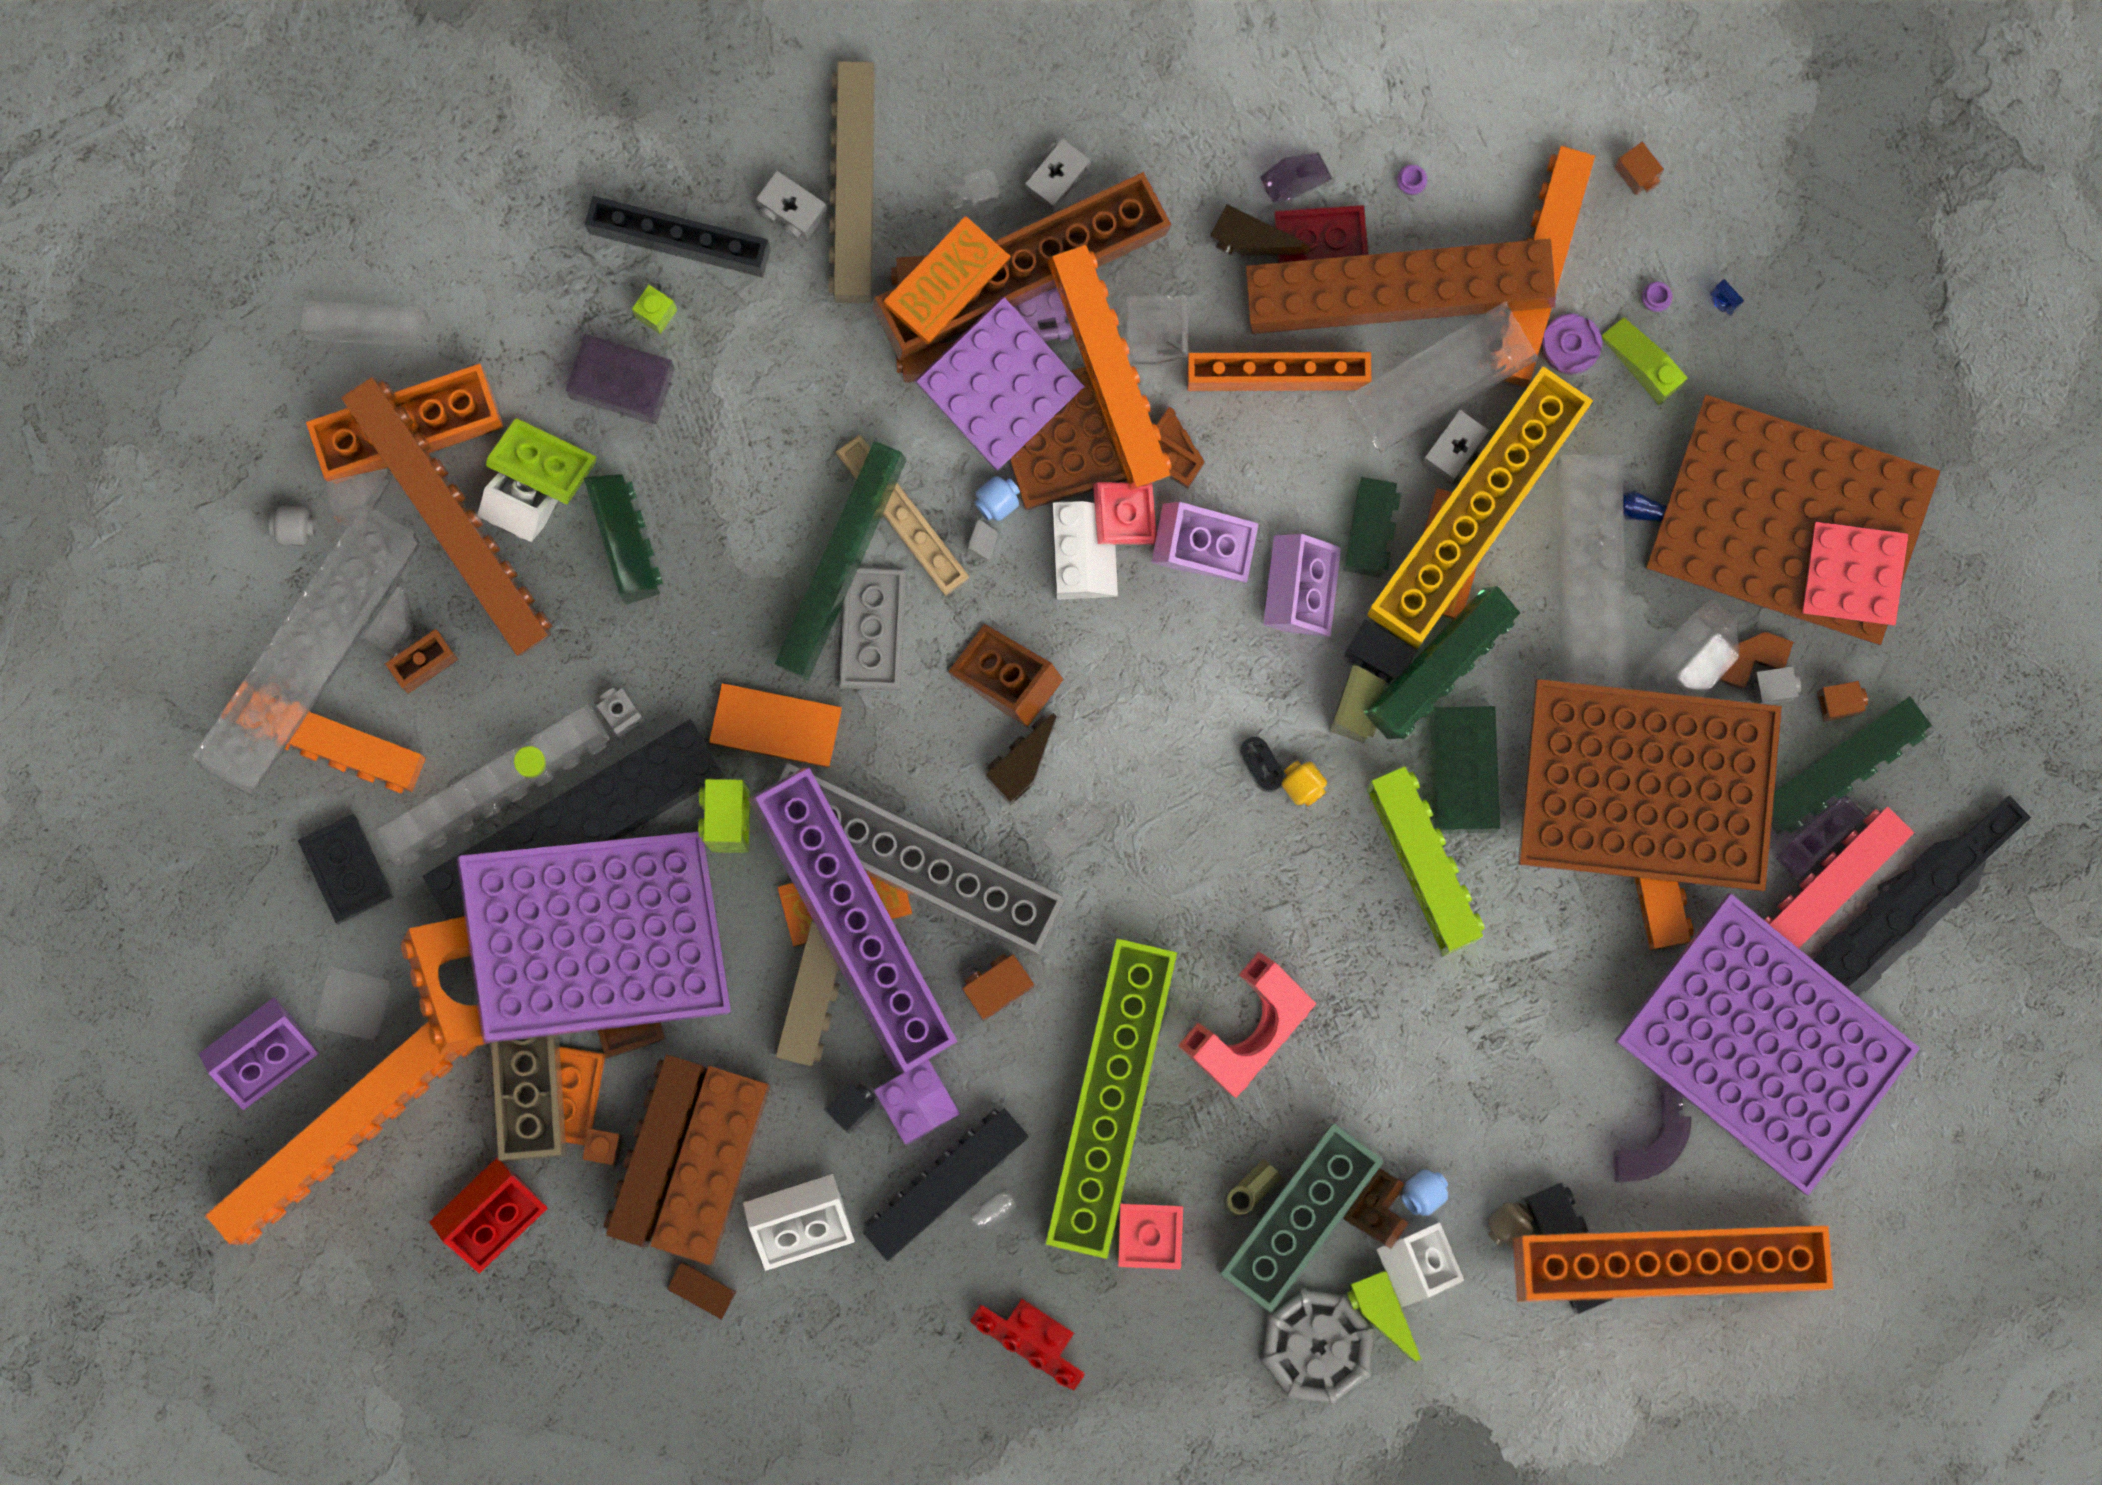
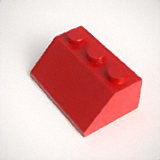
M497 1157L429 1223L440 1239L480 1274L540 1217L548 1207L503 1161L498 1160Z

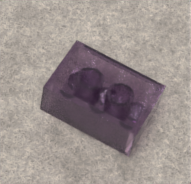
M584 334L566 392L572 400L657 425L675 368L670 359Z

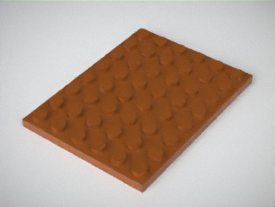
M1705 394L1646 569L1876 645H1881L1888 625L1802 614L1814 522L1908 534L1902 576L1903 582L1940 470Z
M1542 679L1535 680L1518 865L1765 891L1782 706Z

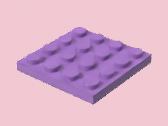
M1001 297L914 380L994 470L997 471L1084 387L1005 297Z

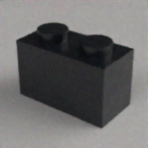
M1364 620L1344 656L1349 658L1347 662L1351 666L1356 665L1363 669L1366 668L1375 673V676L1386 681L1385 685L1390 686L1392 683L1397 686L1418 650L1369 621Z
M850 1083L824 1110L850 1134L876 1109L871 1103L875 1098L862 1084L856 1088Z

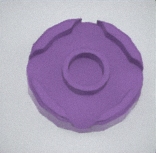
M1571 313L1561 315L1550 322L1545 330L1541 348L1543 357L1552 368L1560 373L1573 375L1583 373L1594 365L1600 356L1603 342L1601 333L1593 321Z

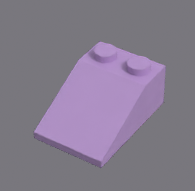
M1182 502L1165 503L1162 505L1151 563L1180 571L1247 583L1259 523Z

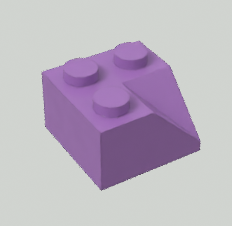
M929 1059L874 1090L906 1146L960 1115Z

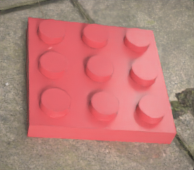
M1814 522L1802 614L1895 626L1908 534Z

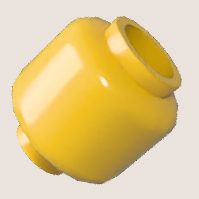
M1297 760L1284 770L1287 776L1283 779L1281 786L1296 805L1305 804L1306 807H1309L1327 793L1324 790L1327 780L1313 762L1308 761L1301 765Z

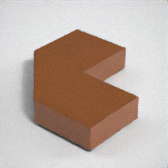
M1763 632L1724 651L1715 680L1744 690L1754 662L1773 669L1785 668L1794 642L1768 632Z

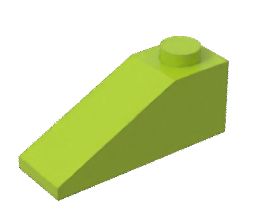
M1625 317L1601 335L1602 340L1658 405L1679 390L1688 379L1668 354Z
M1381 1271L1349 1284L1351 1291L1346 1294L1353 1310L1359 1309L1360 1314L1412 1361L1422 1360L1387 1271Z

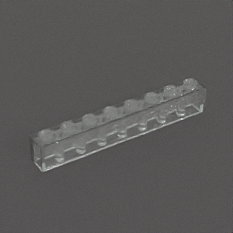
M587 704L377 829L376 833L393 862L397 865L404 864V866H408L421 858L419 853L428 848L435 850L447 842L446 837L456 831L458 834H462L474 826L473 821L482 816L489 818L501 810L499 806L508 800L512 803L520 800L527 795L526 790L535 784L540 787L550 782L554 778L552 774L563 768L564 771L575 767L581 762L579 758L590 752L591 755L602 751L607 747L606 742L611 740L593 708ZM533 746L545 755L546 767L538 777L526 778L516 770L514 758L521 748Z

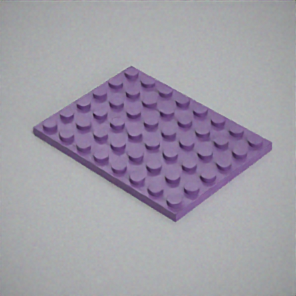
M698 832L464 855L457 858L483 1043L725 1015L731 1012L705 844L701 837H699Z
M1730 893L1726 894L1614 1040L1807 1196L1920 1049V1047Z

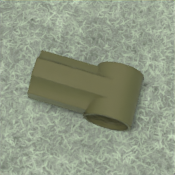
M1262 1159L1232 1190L1228 1191L1224 1199L1225 1208L1229 1213L1236 1216L1248 1213L1282 1179L1281 1175L1270 1163ZM1239 1192L1246 1196L1247 1206L1245 1209L1239 1210L1232 1205L1231 1199L1234 1193Z

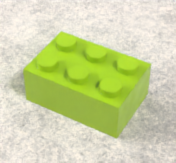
M705 779V788L700 787L699 805L704 810V819H699L698 834L713 853H749L750 803L748 798H750V791L743 780Z

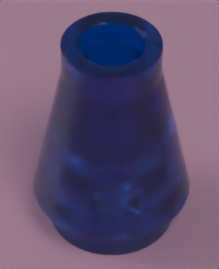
M1633 490L1631 493L1625 492L1619 505V515L1625 516L1626 520L1662 522L1667 506Z

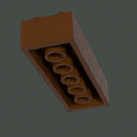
M666 1054L664 1060L659 1059L654 1072V1077L658 1079L655 1089H649L644 1102V1107L648 1108L645 1119H639L635 1128L634 1137L638 1138L635 1149H629L623 1167L628 1168L625 1179H619L613 1195L614 1198H617L614 1210L609 1209L604 1221L603 1228L607 1229L606 1236L640 1247H649L707 1072V1068L668 1054Z

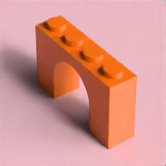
M465 916L409 928L401 942V951L403 957L409 959L411 982L415 988L418 987L421 996L419 1001L420 1009L423 1016L428 1018L430 1024L429 1037L432 1044L437 1045L439 1054L487 1044L483 1043L478 1005H464L452 1000L445 994L438 979V969L442 964L454 959L471 956Z

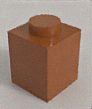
M1643 142L1621 156L1614 166L1635 195L1643 190L1648 193L1661 183L1659 178L1664 171V168Z
M1859 681L1823 687L1817 692L1823 722L1860 715L1866 711L1865 706L1868 705L1866 690L1860 687Z
M588 1129L582 1160L618 1166L623 1135Z

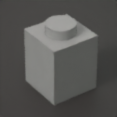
M1793 667L1760 671L1751 676L1755 702L1758 704L1771 705L1790 702L1798 697V692H1801L1800 677L1798 674H1794Z

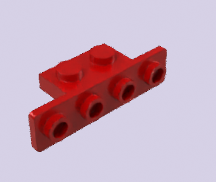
M1024 1299L1020 1300L1007 1321L983 1305L978 1307L970 1320L981 1333L990 1335L1002 1343L1003 1347L1008 1351L1022 1356L1028 1360L1032 1367L1043 1370L1063 1387L1075 1390L1085 1376L1083 1371L1060 1357L1074 1333Z

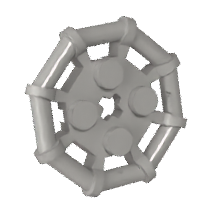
M1306 1288L1299 1289L1300 1293L1273 1314L1267 1315L1265 1346L1261 1363L1267 1366L1286 1391V1397L1291 1400L1293 1398L1330 1402L1331 1405L1337 1404L1339 1398L1365 1378L1369 1379L1371 1375L1369 1369L1373 1335L1376 1334L1375 1328L1369 1326L1357 1309L1353 1310L1347 1294L1337 1295L1307 1291ZM1311 1304L1332 1306L1334 1309L1331 1316L1313 1314ZM1303 1307L1306 1315L1293 1326L1284 1322L1289 1316ZM1343 1312L1357 1331L1348 1334L1337 1320ZM1279 1329L1288 1332L1286 1351L1276 1353ZM1313 1338H1316L1318 1341L1322 1339L1326 1341L1324 1354L1321 1355L1319 1352L1311 1353L1310 1349L1313 1346L1311 1340ZM1354 1340H1360L1357 1364L1349 1361L1350 1344ZM1288 1358L1299 1373L1294 1380L1288 1375L1279 1361ZM1344 1366L1353 1371L1337 1385H1333L1330 1377ZM1304 1378L1323 1379L1325 1389L1302 1386Z

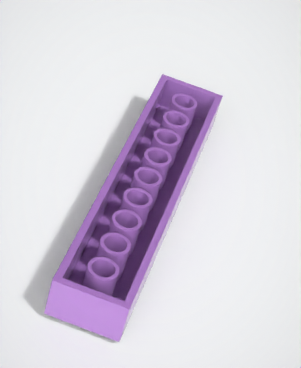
M810 768L800 769L748 798L895 1071L905 1073L958 1042Z

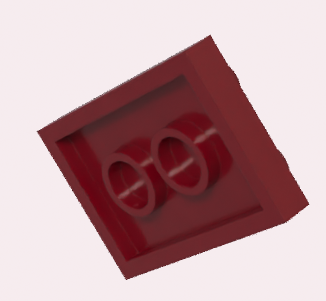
M1365 205L1274 211L1275 228L1304 241L1311 249L1308 254L1277 255L1278 263L1369 255Z

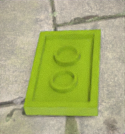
M515 418L488 456L486 466L568 505L594 467L597 456Z

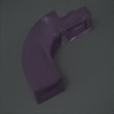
M1671 1086L1659 1087L1661 1127L1654 1141L1642 1149L1614 1151L1615 1183L1640 1181L1654 1177L1668 1169L1682 1154L1690 1135L1691 1116H1679V1111L1683 1110V1096Z

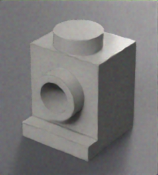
M615 688L609 689L599 697L601 703L596 706L620 739L645 722L622 688L618 691ZM617 704L623 706V711L620 714L612 712L613 707Z

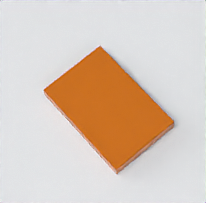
M560 1046L567 1143L585 1145L588 1129H593L606 1058L604 1053Z

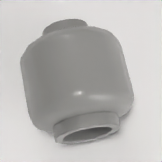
M281 505L276 512L271 513L269 523L270 535L275 537L276 541L281 545L303 546L309 541L310 536H315L316 518L311 517L310 511L304 506Z

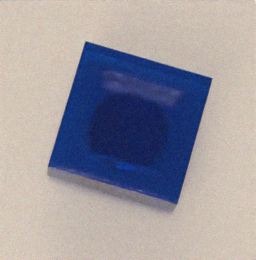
M1725 279L1718 283L1710 293L1713 297L1714 305L1720 311H1726L1730 316L1745 301Z

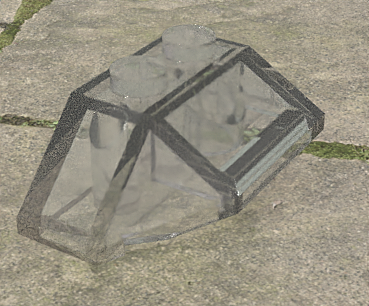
M1711 598L1696 610L1653 656L1630 687L1641 691L1703 697L1740 657L1736 618L1715 599Z

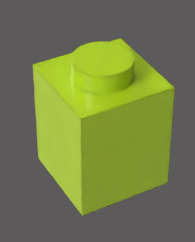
M648 285L633 306L632 311L637 320L661 334L677 312V308L672 299Z

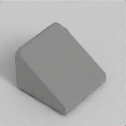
M977 520L967 545L968 553L989 560L998 538V532L983 521Z

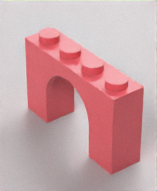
M1258 952L1239 974L1258 994L1262 1003L1261 1020L1253 1034L1238 1044L1226 1045L1213 1032L1197 1023L1178 1045L1214 1082L1235 1098L1248 1086L1249 1082L1267 1064L1272 1055L1316 1005L1276 962L1261 952Z

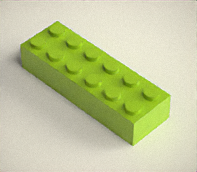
M1406 766L1372 780L1366 790L1440 952L1444 957L1480 940L1483 937L1481 931L1485 930V926L1478 913L1473 914L1469 906V902L1472 901L1471 895L1466 885L1460 886L1455 875L1459 873L1458 867L1453 857H1447L1443 849V845H1446L1441 830L1439 828L1434 829L1430 821L1433 813L1427 800L1421 801L1417 789L1420 788L1414 772L1408 773Z

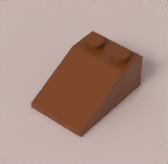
M986 624L982 626L948 671L953 677L997 709L1027 728L1064 680L1051 662Z

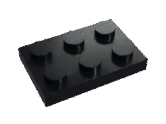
M351 814L298 840L336 924H340L394 898L355 814Z

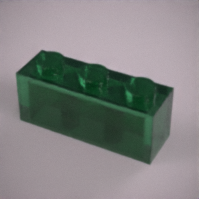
M1361 477L1358 484L1344 571L1380 577L1382 569L1388 570L1391 552L1386 551L1387 540L1393 541L1396 522H1391L1392 511H1398L1401 493L1396 492L1397 483Z

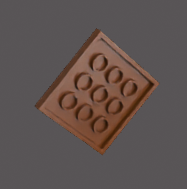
M1085 366L1071 370L1084 387L1010 458L1025 511L1093 491V484L1097 482L1120 483L1127 480Z

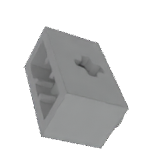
M1063 138L1057 145L1053 143L1043 155L1044 162L1039 168L1034 166L1024 179L1026 181L1025 193L1053 214L1091 169V160ZM1058 171L1061 172V177L1057 175L1053 179L1050 177V172L1054 174Z
M778 171L775 172L756 198L758 208L760 209L758 212L770 222L777 220L783 224V229L796 239L800 236L807 241L828 213L826 203ZM795 205L796 211L789 209L787 212L785 211V206L792 207Z
M1459 410L1429 451L1422 465L1451 485L1456 478L1462 480L1472 466L1468 463L1474 454L1479 456L1489 441L1485 438L1490 430ZM1459 444H1461L1463 446V450L1460 451L1458 454H1455L1453 452L1454 447H1457Z

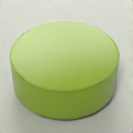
M526 746L516 753L514 766L522 776L535 778L545 770L546 758L538 748Z

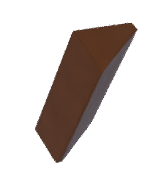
M684 1262L679 1264L667 1289L721 1320L737 1291Z

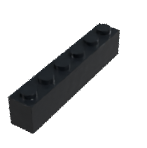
M592 196L585 221V226L590 235L762 278L771 250L769 241L765 238Z
M996 1108L993 1109L982 1119L985 1125L979 1131L975 1132L973 1129L968 1131L959 1139V1143L962 1146L954 1153L948 1149L935 1161L938 1165L937 1168L930 1174L924 1170L911 1182L915 1186L906 1195L902 1191L899 1192L888 1202L891 1208L881 1216L877 1212L864 1223L867 1229L863 1234L886 1261L889 1262L1029 1138L1028 1134L1005 1108L1000 1112Z

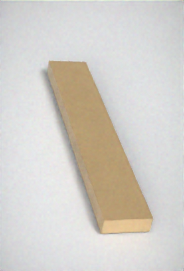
M860 434L836 451V455L945 596L969 579L966 571Z

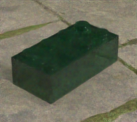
M1495 706L1434 707L1430 712L1434 829L1439 828L1442 834L1496 833L1500 829Z

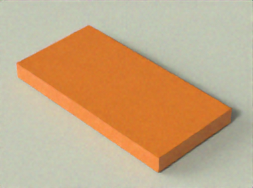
M722 683L709 743L830 768L842 707Z

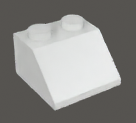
M499 472L485 487L477 515L492 525L499 526L519 538L532 542L545 527L558 500Z
M1440 1222L1398 1239L1392 1249L1386 1246L1377 1249L1385 1271H1387L1401 1308L1429 1298L1464 1281Z

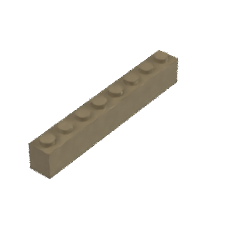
M838 62V72H832V90H837V101H832L831 116L832 119H837V130H831V148H836V159H831L830 171L831 177H836V188H830V206H835V217H830V235H835V246H829V264H835L834 275H829V293H834L836 303H872L874 62Z

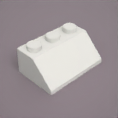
M1084 501L1053 503L1057 600L1118 597L1115 544H1098L1095 503Z
M833 1174L743 1203L748 1227L765 1271L855 1242Z

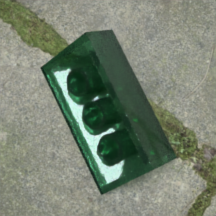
M623 474L584 478L616 586L624 603L627 605L661 594L658 585L664 584L659 567H652L650 557L655 554L650 538L644 539L641 528L646 527L641 509L635 511L632 500L637 499V495L632 481L626 482Z

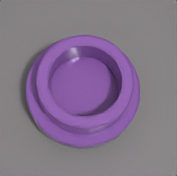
M1407 165L1400 170L1397 184L1402 192L1408 195H1416L1425 189L1427 174L1417 165Z
M1652 282L1643 290L1642 302L1648 310L1662 312L1672 302V291L1662 282Z

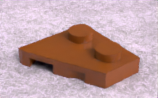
M1169 406L1157 424L1161 435V441L1158 442L1162 453L1166 452L1171 462L1170 476L1168 477L1188 489L1204 466L1205 461L1198 449L1194 447L1186 429L1184 430L1176 417L1175 411Z

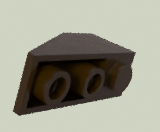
M1054 713L1048 718L1045 715L1041 716L1031 726L1034 731L1026 738L1022 735L1009 746L1011 752L1002 759L998 756L986 767L989 771L985 775L986 780L1010 806L1034 785L1056 723V715Z

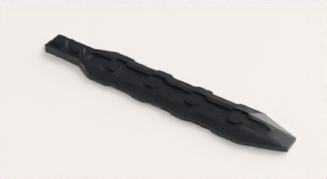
M2009 795L1964 837L1934 843L1912 863V868L1895 884L1874 898L1867 905L1868 909L1842 933L1838 932L1832 937L1813 961L1857 997L1862 992H1867L1882 978L1881 974L1907 950L1911 951L1926 937V932L1951 909H1956L1978 889L1987 858L2031 817Z

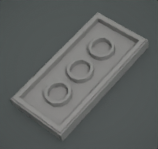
M845 567L840 689L901 691L906 569Z

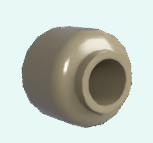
M1517 1201L1515 1204L1505 1202L1488 1218V1225L1491 1229L1488 1235L1499 1247L1505 1244L1513 1248V1238L1530 1236L1533 1233L1534 1226L1532 1222L1535 1218L1520 1202Z

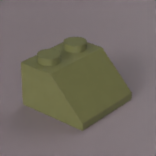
M1353 665L1348 674L1329 732L1365 743L1367 736L1373 737L1379 720L1374 719L1377 707L1383 709L1388 695V691L1383 690L1386 681L1359 666Z

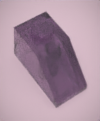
M1320 153L1283 158L1260 176L1265 186V191L1271 197L1273 203L1291 200L1333 179Z

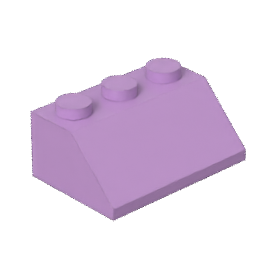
M1304 534L1275 535L1263 625L1284 632L1331 637L1341 547Z

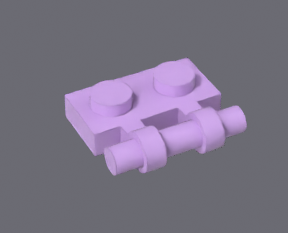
M1056 287L1014 307L1043 341L1058 338L1060 341L1069 339V336L1074 335L1070 324L1065 322L1067 315ZM1055 320L1056 327L1039 330L1038 324Z

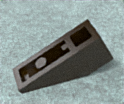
M1226 204L1210 234V237L1217 242L1215 247L1228 255H1232L1233 251L1242 256L1308 254L1311 250L1304 241Z

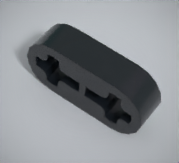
M1259 737L1246 739L1241 746L1240 755L1259 789L1264 792L1276 791L1282 784L1283 772L1270 748ZM1249 744H1253L1255 747H1262L1259 756L1263 762L1258 763L1253 755L1248 757L1246 753L1250 749ZM1265 766L1270 774L1274 772L1277 774V777L1274 779L1275 785L1271 786L1269 782L1263 783L1261 781L1264 778V772L1261 767Z

